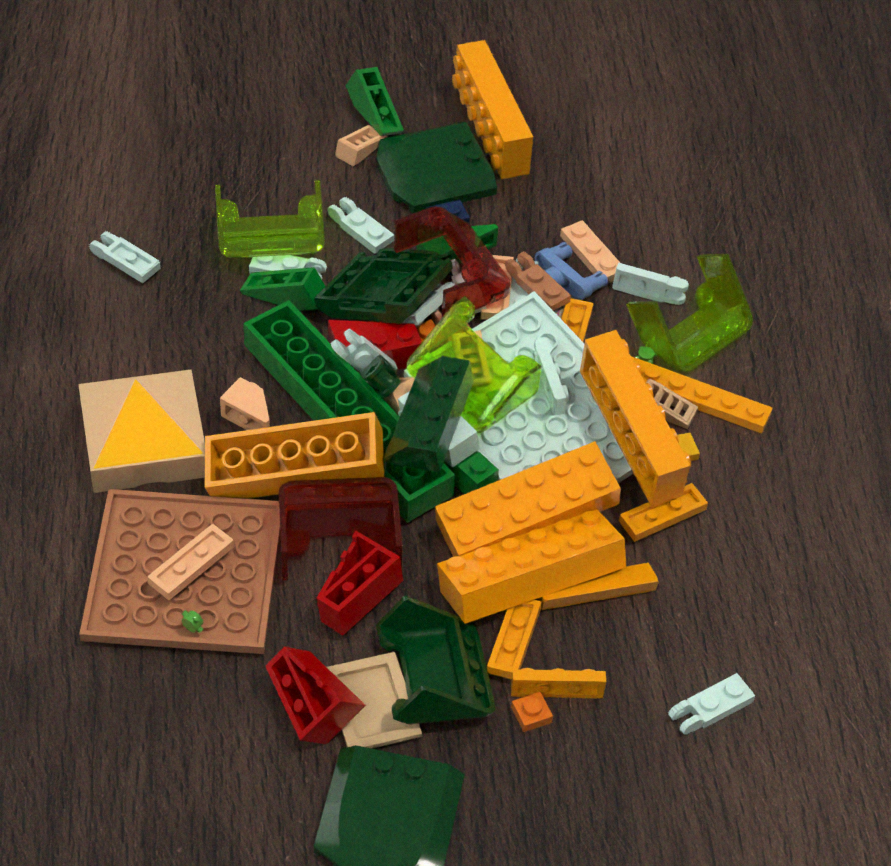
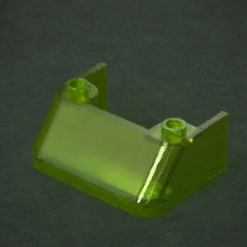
M703 254L697 256L706 279L705 282L698 286L695 293L699 310L670 330H668L657 301L628 302L626 304L641 342L646 347L652 348L657 356L676 371L689 372L746 333L752 326L753 316L729 254Z

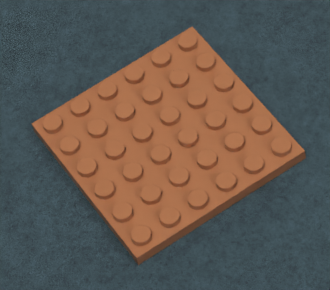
M108 489L79 634L80 641L264 654L283 515V501ZM211 524L217 526L234 540V548L172 599H166L148 584V575ZM185 610L188 613L195 611L202 617L204 621L201 626L203 628L202 632L196 631L193 633L184 627L181 620L184 618L182 613Z

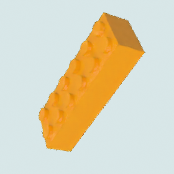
M482 40L457 45V53L453 57L455 74L452 75L453 86L459 90L462 105L467 107L469 120H473L476 134L483 141L484 151L489 153L493 170H497L501 179L529 174L533 135L486 41Z
M617 330L585 339L580 373L650 505L653 506L682 496L685 484L687 483L689 469L691 468L690 457L686 451H682L676 431L673 428L670 429L666 422L664 409L662 406H658L654 400L653 390L650 384L645 383L638 362L633 361L627 342L625 339L620 338Z
M375 412L205 436V489L210 496L248 499L384 480L383 429Z
M594 441L435 506L436 522L453 557L475 551L478 548L501 542L507 538L528 533L533 529H540L560 520L581 515L586 511L598 509L599 512L619 505L621 488L597 443Z
M598 509L586 511L581 515L560 520L540 529H533L528 533L507 538L493 545L481 547L475 551L454 556L446 561L437 563L440 592L466 624L625 568V538Z

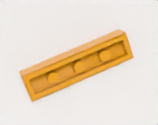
M643 563L626 566L623 569L539 598V601H541V609L547 610L656 591L659 581L650 564Z

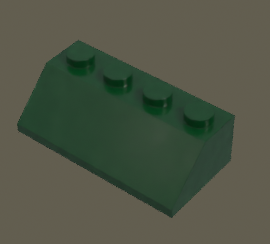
M441 356L418 369L383 458L384 462L440 473L473 385L471 363L469 360Z

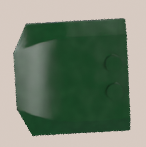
M458 122L380 139L376 166L392 199L398 203L404 202L409 206V211L412 213L426 211L428 206L461 200V202L497 195L494 172L467 122Z
M384 248L379 249L377 255L366 257L365 252H360L314 298L316 307L330 318L401 324L453 269L452 261L450 258L444 261L440 259L439 253L425 250Z
M356 745L340 749L315 839L314 853L318 856L320 854L333 863V866H445L465 774L446 763Z

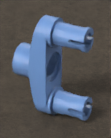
M562 242L550 249H542L535 254V261H538V265L571 295L572 299L583 300L591 296L592 292L608 284L607 276L602 274L601 271H597L595 274L584 278L563 260L572 256V248L566 242Z

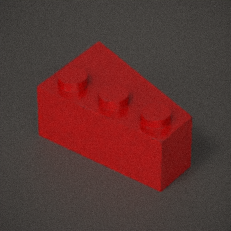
M328 320V342L330 344L337 339L348 347L351 343L347 341L344 332L351 329L359 336L365 337L396 363L397 370L409 368L422 360V341L415 324Z
M358 531L354 532L352 536L353 541L348 550L343 551L340 556L341 562L335 571L332 570L316 598L321 622L342 636L403 581L400 556Z
M284 646L265 666L300 741L327 744L366 706L310 651Z

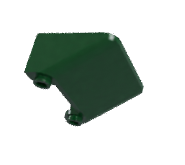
M403 596L376 624L380 645L390 652L393 650L399 651L408 699H398L392 705L394 720L405 724H420L488 717L495 711V702L479 633L471 622L465 624L457 615L409 596Z

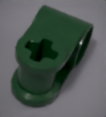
M380 354L360 373L362 378L376 392L378 391L382 398L389 396L401 381L396 374L397 371Z

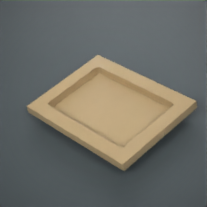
M395 652L327 667L366 705L342 729L347 747L356 745L372 749L422 737L419 724H405L393 719L392 705L398 699H408L406 684Z

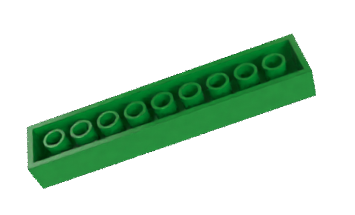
M289 300L243 323L244 345L313 421L375 412L383 429V456H385L400 416L348 362L334 351L326 338ZM384 462V480L372 481L370 483L408 523L453 497L455 474L444 463L439 473Z

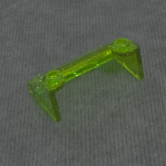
M315 180L314 195H307L299 201L298 215L239 217L237 205L231 200L221 199L220 185H215L219 250L224 256L228 258L302 255L315 254L323 249L325 236L320 180Z
M464 296L451 306L409 357L407 371L415 379L418 369L441 356L469 360L471 363L473 385L461 416L477 433H482L538 392L542 366L534 359L525 355H518L513 361L507 363L466 325L474 318L475 307Z

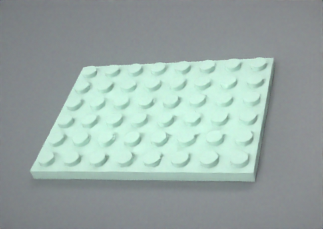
M535 291L468 331L481 330L492 384L471 388L461 416L477 431L480 447L477 451L499 469L498 481L594 441L597 443L618 483L633 474L580 373L584 343ZM537 338H547L553 346L551 358L553 363H558L561 374L560 382L562 385H566L569 394V401L565 403L564 414H552L533 359L534 342ZM451 341L405 369L404 377H414L415 379L418 369L441 356L456 358L453 342ZM475 344L462 346V350L476 348ZM478 354L464 356V360L478 358ZM480 363L471 365V369L481 367ZM483 373L472 374L473 379L484 378ZM494 390H505L507 392L506 402L509 406L501 410H491L488 407L489 397H487V393Z

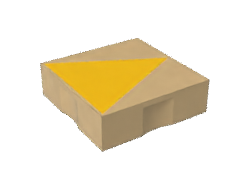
M192 370L79 384L93 493L105 492L108 489L134 488L147 483H170L205 478V441Z

